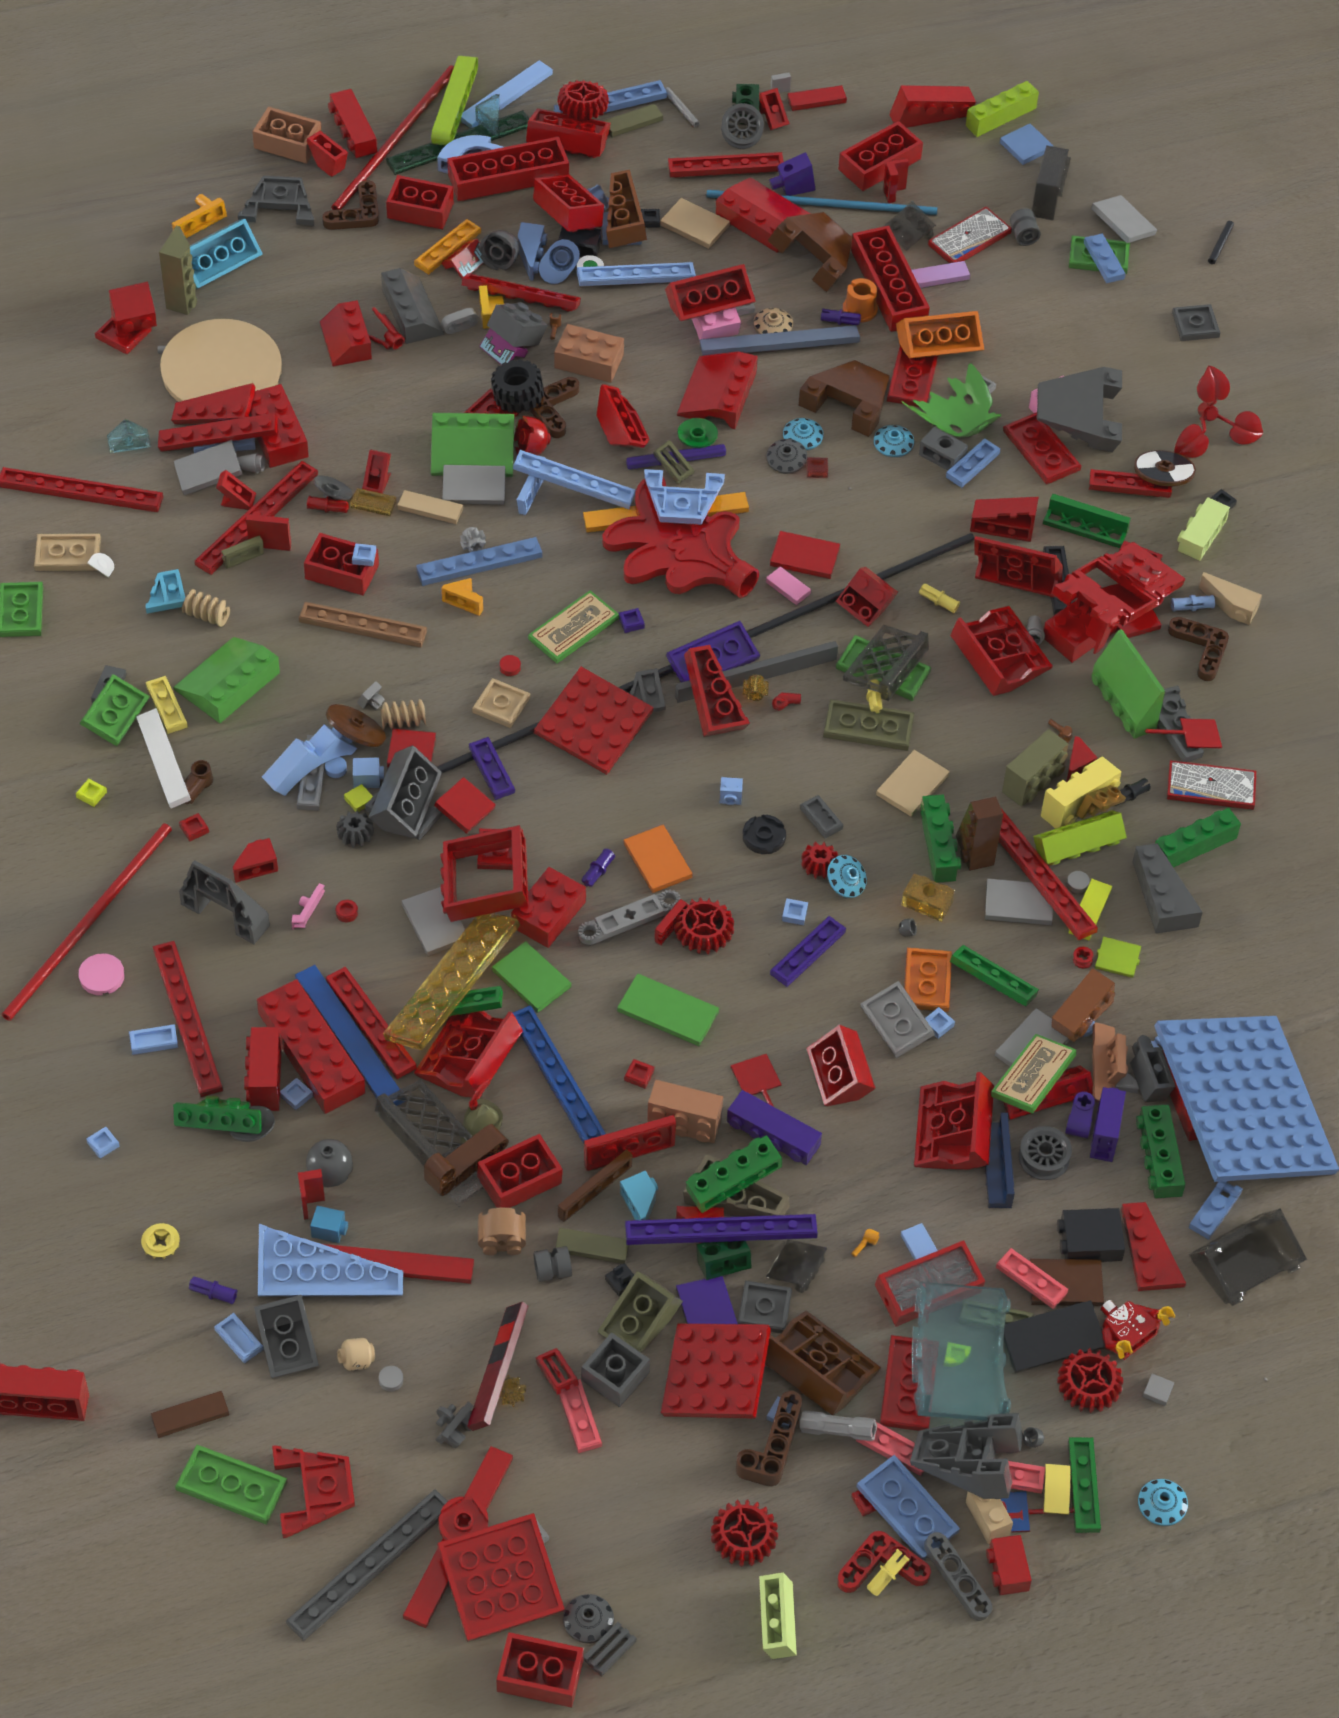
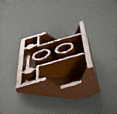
M807 1310L791 1320L779 1336L774 1338L770 1335L766 1366L773 1369L787 1382L799 1389L806 1397L813 1400L824 1411L833 1416L845 1408L881 1369L879 1365Z

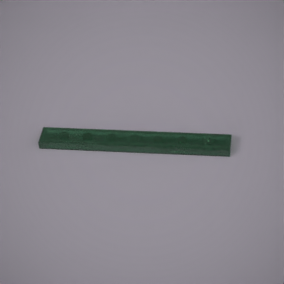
M522 110L459 132L455 135L454 140L464 136L482 135L491 137V141L527 129L529 117ZM431 142L388 157L386 162L394 175L437 161L439 153L446 145H435Z

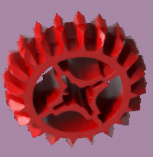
M575 80V82H569L560 88L557 102L559 110L563 111L565 115L568 114V117L591 120V118L603 116V113L607 111L609 98L607 90L601 85L598 86V83Z
M700 897L698 902L691 899L690 905L686 904L685 908L681 910V913L674 920L676 921L674 932L677 940L681 941L683 947L689 946L690 952L697 949L698 954L702 950L706 951L707 954H709L710 950H714L717 953L719 947L725 948L726 942L730 943L731 937L734 934V920L731 911L727 910L726 905L720 906L718 900L714 903L711 902L710 897L707 901H703ZM689 921L692 922L693 928L691 929L687 926ZM717 922L721 925L720 930L716 929Z
M1091 1348L1087 1350V1354L1081 1349L1077 1355L1071 1353L1069 1359L1063 1361L1058 1371L1057 1383L1060 1385L1059 1393H1064V1401L1071 1400V1407H1074L1076 1404L1079 1405L1080 1412L1086 1407L1090 1414L1094 1408H1097L1099 1412L1103 1411L1104 1406L1109 1409L1112 1402L1116 1403L1123 1389L1121 1386L1124 1381L1123 1377H1121L1122 1371L1121 1368H1116V1360L1109 1362V1354L1103 1357L1100 1350L1093 1354ZM1101 1373L1105 1375L1109 1385L1105 1383L1106 1380L1101 1377ZM1071 1376L1075 1378V1381L1080 1385V1388L1076 1387V1385L1072 1381Z
M737 1499L734 1507L728 1503L726 1510L720 1508L718 1516H715L713 1519L714 1525L711 1526V1533L713 1534L711 1541L716 1544V1552L722 1551V1559L729 1556L731 1564L738 1560L741 1567L744 1565V1561H748L752 1567L754 1559L761 1563L763 1556L769 1557L771 1555L770 1549H775V1541L778 1540V1533L776 1532L778 1525L776 1522H773V1514L767 1515V1507L759 1509L758 1501L752 1506L748 1499L745 1501V1505H741ZM734 1520H737V1524L735 1526L730 1527L729 1530H725L729 1523H731ZM759 1536H764L761 1542L752 1546L753 1540L759 1539Z

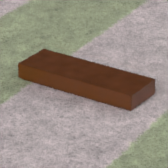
M222 1391L151 1413L158 1438L229 1416Z

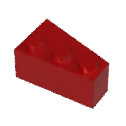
M1039 497L976 499L970 532L1031 542Z

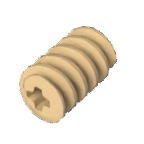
M192 589L184 600L182 606L183 614L186 613L188 616L194 615L197 619L201 618L203 621H209V623L217 624L219 627L224 626L230 615V607H226V601L222 600L219 603V598L214 597L211 602V595L207 594L203 599V592L200 591L196 596V590Z
M418 699L417 706H415L413 700L409 701L408 706H406L404 701H401L400 707L397 706L396 702H392L391 708H389L387 702H384L381 709L383 730L386 727V723L393 729L395 722H397L399 728H402L403 722H406L407 726L411 727L412 721L419 727L421 720H423L426 726L425 708L421 699Z

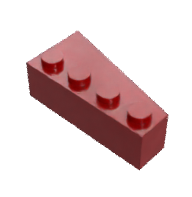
M705 645L689 648L684 657L703 736L707 737L745 729L750 722L745 717L739 700L736 699L732 692V687L729 681L726 680L722 667L711 646Z

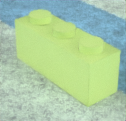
M1207 497L1203 504L1200 503L1197 507L1195 517L1189 519L1186 526L1187 529L1180 532L1177 539L1180 542L1178 551L1200 561L1226 523L1230 507Z
M784 1572L759 1576L763 1650L772 1659L797 1656L793 1582Z

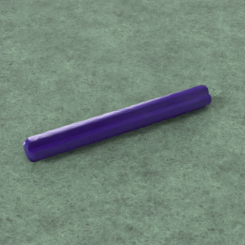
M724 444L678 450L686 461L726 455ZM669 451L670 455L675 459L677 463H679V460L675 457V455L671 451ZM661 453L663 457L667 460V462L671 464L669 460L665 457V455ZM654 454L626 458L628 469L662 465Z

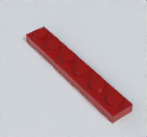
M782 152L668 158V169L670 178L778 172V165L784 161Z
M467 273L462 278L461 286H466L467 289L472 291H478L479 286L487 285L488 294H503L509 299L521 298L528 303L540 302L546 307H562V310L565 311L576 310L581 301V297Z
M276 413L159 430L158 449L160 452L223 443L230 440L236 441L276 435L278 417Z
M346 966L326 976V981L395 1078L399 1079L416 1070L415 1061Z

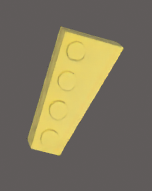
M1103 756L1085 766L1081 774L1078 772L1072 774L1068 782L1062 780L1057 783V789L1049 788L1045 791L1041 817L1055 829L1074 823L1079 817L1076 813L1087 793L1109 785L1118 788L1121 783V771Z

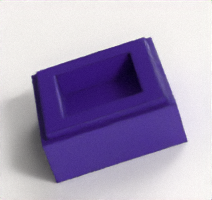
M639 608L618 613L624 633L645 628Z

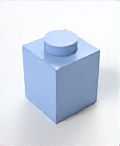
M379 757L353 758L354 788L361 784L365 788H380V779H384V766H380Z

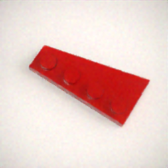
M253 383L176 402L171 421L174 424H203L249 417L256 387Z
M1146 1202L1122 1204L1121 1210L1138 1291L1185 1288L1186 1281Z

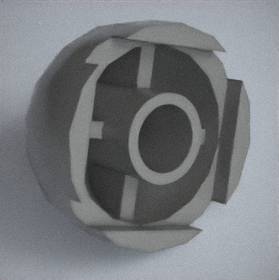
M492 231L481 240L479 250L481 249L483 254L481 255L483 262L493 270L508 269L515 263L519 255L518 241L508 231Z
M321 1140L315 1143L307 1154V1171L321 1169L323 1186H338L348 1179V1175L353 1170L351 1152L345 1144L338 1140Z

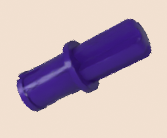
M823 308L821 321L838 323V325H841V323L859 325L861 315L843 312V309L837 311Z
M603 849L596 861L590 863L589 870L581 879L584 886L592 887L598 878L606 873V868L615 858V854L611 850Z
M193 1277L189 1283L191 1291L207 1295L211 1300L216 1298L230 1304L235 1302L238 1293L237 1289L219 1285L218 1281L210 1282Z

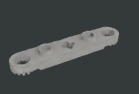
M665 890L657 895L653 894L598 916L589 922H584V924L582 923L579 926L578 938L582 943L592 945L665 916L681 899L680 894L675 892V890ZM666 898H673L675 902L672 905H668V903L665 904L664 900ZM626 914L633 916V919L630 920L629 917L626 918ZM586 930H592L595 932V934L591 937H587V935L585 936V934L583 933Z

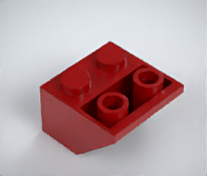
M862 567L857 571L835 602L869 627L886 610L898 594V591L870 569Z

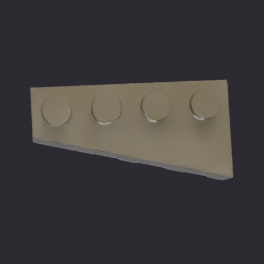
M706 1154L695 1173H702L712 1163L720 1160ZM757 1181L714 1207H724V1213L738 1217L785 1215L790 1208L788 1195L761 1181ZM685 1188L683 1191L684 1203L696 1206Z

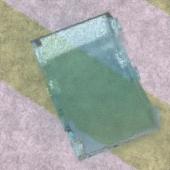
M919 1282L915 1303V1312L919 1313L918 1327L913 1326L912 1380L913 1383H918L917 1392L914 1393L918 1416L984 1421L987 1420V1415L1010 1412L1011 1401L1010 1398H1007L1003 1367L1006 1365V1353H1003L1004 1325L1006 1313L1010 1311V1299L1007 1298L1004 1289Z

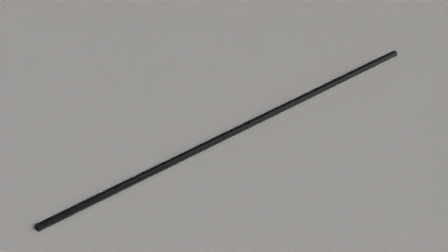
M969 533L876 575L885 580L974 541V535ZM845 588L747 630L750 638L835 602ZM671 664L658 669L659 678L675 672ZM634 680L619 686V688L626 692L631 691ZM539 722L492 742L495 750L533 734ZM471 752L443 763L437 766V768L442 773H445L474 760Z

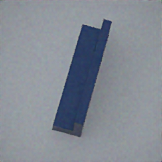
M1001 1113L999 1122H992L989 1165L985 1166L988 1208H1012L1015 1195L1008 1113Z

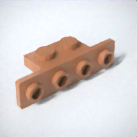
M1097 1022L1093 1024V1097L1095 1102L1099 1103L1103 1087L1115 1088V1085L1126 1076L1128 1072V1065L1126 1064L1128 1046L1126 1045V1035L1117 1033L1115 1036L1114 1027Z

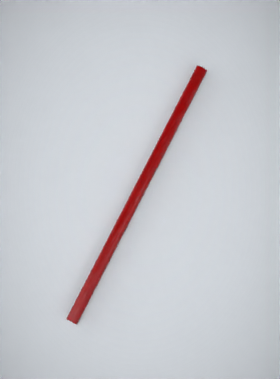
M453 65L446 69L331 206L332 210H341L358 190L360 182L367 180L450 80L454 69Z
M163 823L2 1012V1016L6 1020L11 1021L168 836L172 831L168 824Z

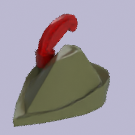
M489 1080L480 1085L469 1101V1107L465 1113L461 1130V1145L489 1124H493L498 1130L502 1126L503 1113L500 1108L487 1099H478L484 1089L489 1086Z

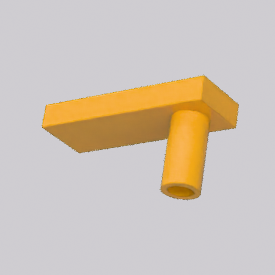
M199 194L195 202L200 208L171 223L173 230L176 225L180 226L185 237L188 238L227 217L224 200L219 197L211 201L205 195Z

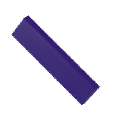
M828 916L770 970V975L788 987L846 933V928Z

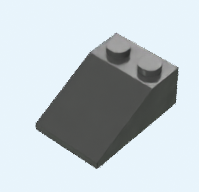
M302 1295L254 1307L271 1378L319 1366Z

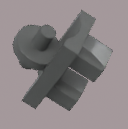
M469 1401L455 1416L453 1413L457 1408L453 1404L448 1408L441 1406L437 1409L436 1413L440 1418L436 1424L439 1427H442L445 1423L448 1424L436 1438L437 1442L442 1444L445 1441L456 1449L466 1436L457 1430L456 1427L462 1424L467 1430L471 1431L467 1425L472 1413L471 1409L474 1406Z

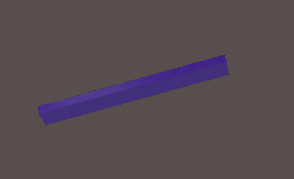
M816 1214L625 1221L626 1245L817 1238L818 1235Z

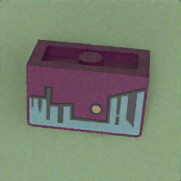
M491 328L480 344V348L501 365L504 362L508 363L510 360H514L515 356L525 358L528 350L523 346L513 347Z

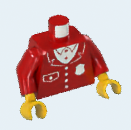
M1108 1300L1100 1309L1107 1316L1102 1328L1105 1348L1118 1354L1120 1359H1127L1157 1335L1161 1321L1165 1326L1170 1324L1169 1317L1175 1318L1173 1309L1170 1306L1162 1307L1160 1310L1152 1309L1138 1304L1135 1305L1131 1301H1127L1118 1308L1111 1300Z

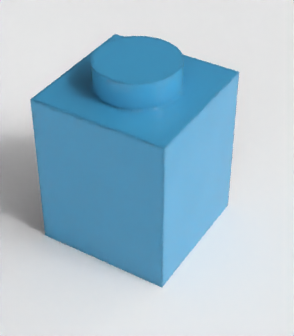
M317 1206L310 1225L311 1237L339 1243L341 1236L346 1235L348 1229V1221H345V1211Z

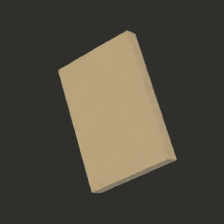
M680 198L660 220V226L709 249L730 226V221Z
M37 534L35 571H98L87 563L94 554L100 553V534Z
M913 750L879 787L876 795L912 817L921 807L922 796L932 795L947 779L950 771Z

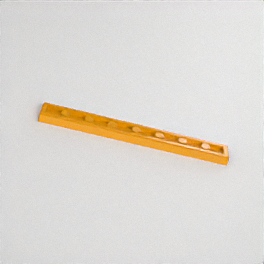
M745 492L717 495L708 511V517L723 511L734 514L749 512ZM630 506V509L621 507L583 512L586 532L603 531L620 519L637 516L635 506Z

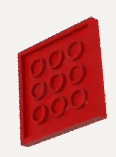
M581 666L535 727L534 734L607 775L650 717L653 707Z
M677 1323L661 1414L664 1417L756 1419L771 1332L770 1326L768 1324Z
M534 1513L437 1543L467 1642L564 1612L565 1608Z

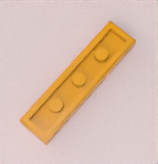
M466 219L415 259L414 266L429 275L464 243L473 240L481 234V228Z

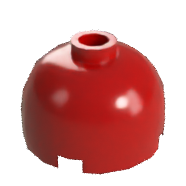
M523 416V419L518 420L515 428L514 440L518 441L519 446L515 447L517 455L522 450L538 456L549 445L551 440L550 433H548L546 425L539 419Z

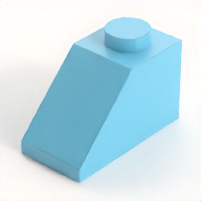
M645 1170L620 1181V1194L635 1220H649L656 1201L658 1186L653 1177L650 1178Z

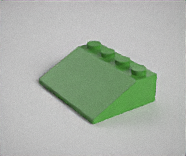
M432 414L431 476H443L444 465L505 466V477H513L514 414Z
M1122 629L1118 630L1095 662L1091 678L1094 685L1098 686L1101 690L1103 698L1112 706L1114 714L1117 717L1119 716L1123 722L1125 730L1130 732L1135 739L1148 734L1145 732L1146 729H1157L1165 690Z
M233 637L173 688L207 715L221 723L280 673L279 658L263 645Z

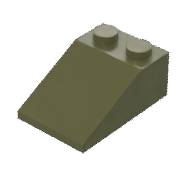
M637 1271L597 1332L606 1338L612 1332L642 1353L670 1322L683 1300L647 1275Z

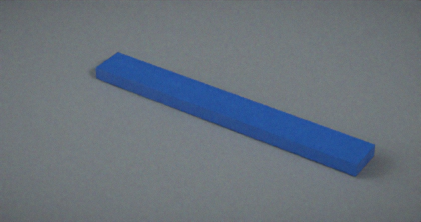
M316 965L295 974V979L299 981L385 1112L406 1102L405 1096Z
M531 1005L513 1012L523 1030L520 1036L583 1144L584 1140L605 1135L604 1129Z

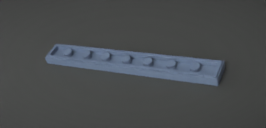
M854 325L700 339V348L703 356L737 351L750 353L859 343L860 335L857 326Z

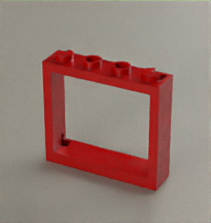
M520 825L443 842V853L440 854L443 867L440 871L444 884H441L444 901H441L443 913L448 915L450 922L529 906L526 838ZM512 847L513 890L457 902L456 859Z

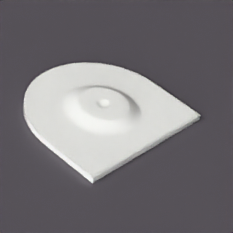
M102 553L94 554L87 563L107 577L114 570L112 559Z

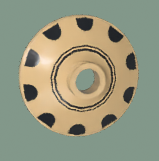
M767 308L758 312L754 317V328L759 334L788 332L793 328V319L782 309Z

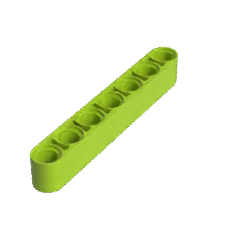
M457 57L432 129V144L447 145L454 140L477 74V57Z

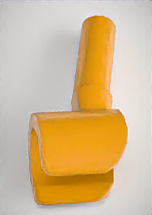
M867 1229L863 1240L851 1254L856 1257L866 1247L867 1243L876 1245L879 1239V1232Z

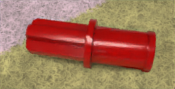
M309 496L307 499V509L323 510L325 513L329 511L347 513L349 503L343 500L330 499L329 496L326 498Z

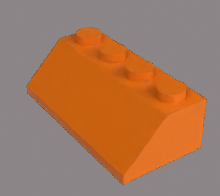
M978 311L904 318L896 324L899 344L909 359L984 350Z

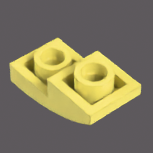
M1045 1464L1043 1513L1069 1515L1070 1466Z

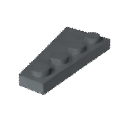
M1177 685L1164 689L1165 694L1158 721L1160 729L1182 730L1180 718L1191 719L1186 713V704L1184 699L1180 697V688ZM1164 734L1183 762L1202 758L1204 754L1203 748H1187L1184 734Z

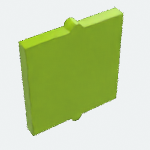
M1103 937L1101 947L1096 953L1098 958L1095 969L1133 978L1136 966L1140 963L1138 958L1141 946Z

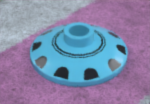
M798 418L785 425L783 438L796 440L806 450H810L822 442L823 429L817 422L811 419Z
M888 425L880 428L875 433L874 446L880 453L886 456L901 457L912 450L914 437L904 427Z
M840 855L830 862L827 875L829 883L836 893L846 898H854L864 891L867 877L863 866L857 859L849 855Z
M1156 1479L1143 1486L1139 1493L1138 1506L1143 1516L1150 1522L1160 1526H1169L1178 1523L1185 1516L1188 1500L1183 1489L1176 1483L1166 1479ZM1160 1496L1167 1497L1168 1501L1161 1500Z

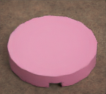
M106 953L88 957L79 968L81 986L88 993L94 995L115 992L124 981V967L121 961L115 956Z

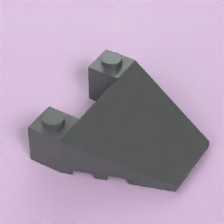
M1100 367L1038 383L1037 420L1058 431L1063 430L1071 434V437L1076 440L1079 438L1089 443L1088 446L1093 449L1113 452L1122 442V423L1103 420V398L1114 399L1122 389V370Z
M195 860L192 862L187 878L183 882L184 885L179 891L181 905L200 914L212 900L233 912L236 935L255 944L270 926L267 911L232 880Z
M1019 1413L987 1415V1420L973 1423V1420L969 1419L964 1421L965 1425L950 1428V1424L918 1431L910 1459L912 1466L983 1499L1009 1498L1012 1478L1008 1459L994 1458L996 1453L1020 1452L1023 1432Z

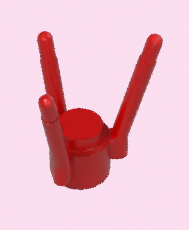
M373 307L372 311L388 331L384 334L385 341L368 334L370 340L383 345L387 350L391 347L394 350L399 349L403 345L405 338L397 331L385 314L381 315Z

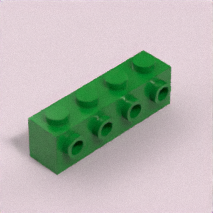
M944 794L922 796L920 814L934 883L956 881L957 871L961 869L960 856L956 857L957 840L952 837L954 833L953 821H949L948 818L950 816V805L945 803Z
M1230 808L1222 811L1218 810L1205 819H1198L1185 828L1180 827L1174 833L1159 837L1155 844L1159 845L1174 868L1237 839L1241 822Z
M1169 1104L1142 1106L1140 1115L1136 1116L1137 1129H1141L1142 1136H1140V1146L1142 1150L1145 1149L1146 1156H1144V1166L1150 1173V1176H1148L1149 1190H1153L1155 1199L1182 1197L1185 1189V1180Z
M767 1135L763 1138H756L749 1143V1146L742 1150L737 1149L733 1151L723 1161L712 1163L702 1173L697 1172L691 1175L688 1181H686L687 1192L700 1212L703 1213L782 1167V1157Z

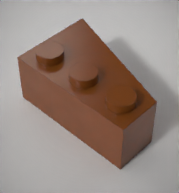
M1092 968L1052 1017V1028L1073 1042L1078 1037H1082L1092 1022L1114 1002L1116 994L1114 992L1115 983Z

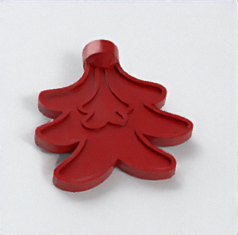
M663 477L662 486L666 487V481ZM645 479L639 483L635 493L637 516L626 517L612 523L602 535V545L608 551L617 552L636 549L626 558L624 563V580L629 584H638L657 576L666 575L665 584L667 589L674 594L685 593L703 584H718L724 586L739 598H743L752 591L759 578V570L746 561L739 559L731 548V540L740 525L738 515L723 511L708 517L707 513L702 524L660 522Z

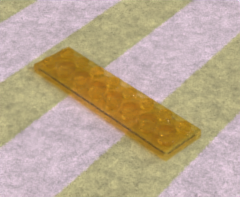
M497 913L475 917L384 1031L385 1040L422 1051L519 928L518 919Z

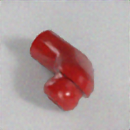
M781 692L772 700V707L779 711L789 704H800L801 694Z

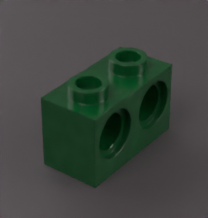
M736 84V92L732 91V103L749 104L759 111V84Z
M746 1241L703 1242L696 1244L697 1262L706 1280L752 1268L751 1250Z

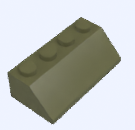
M176 225L159 251L166 309L188 315L197 304V297L195 295L196 284L193 278L194 269H192L190 245L181 227Z

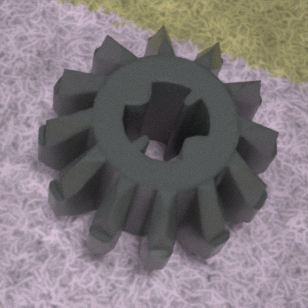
M358 810L355 814L348 811L347 816L341 815L340 821L336 825L339 840H343L344 845L351 843L353 848L356 844L363 847L364 842L370 843L371 836L374 834L373 821L368 818L366 812L360 815Z

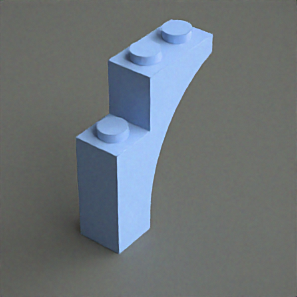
M324 724L309 741L303 742L296 738L262 778L274 791L285 796L304 776L316 767L331 759L352 755L357 748L352 743L353 740L342 735L334 727L331 728Z

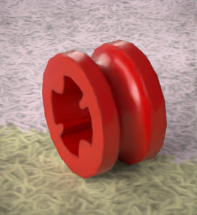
M1084 946L1076 948L1073 953V963L1075 966L1082 969L1089 968L1093 963V951ZM1079 955H1083L1084 957H1087V959L1083 960L1082 957L1079 958Z

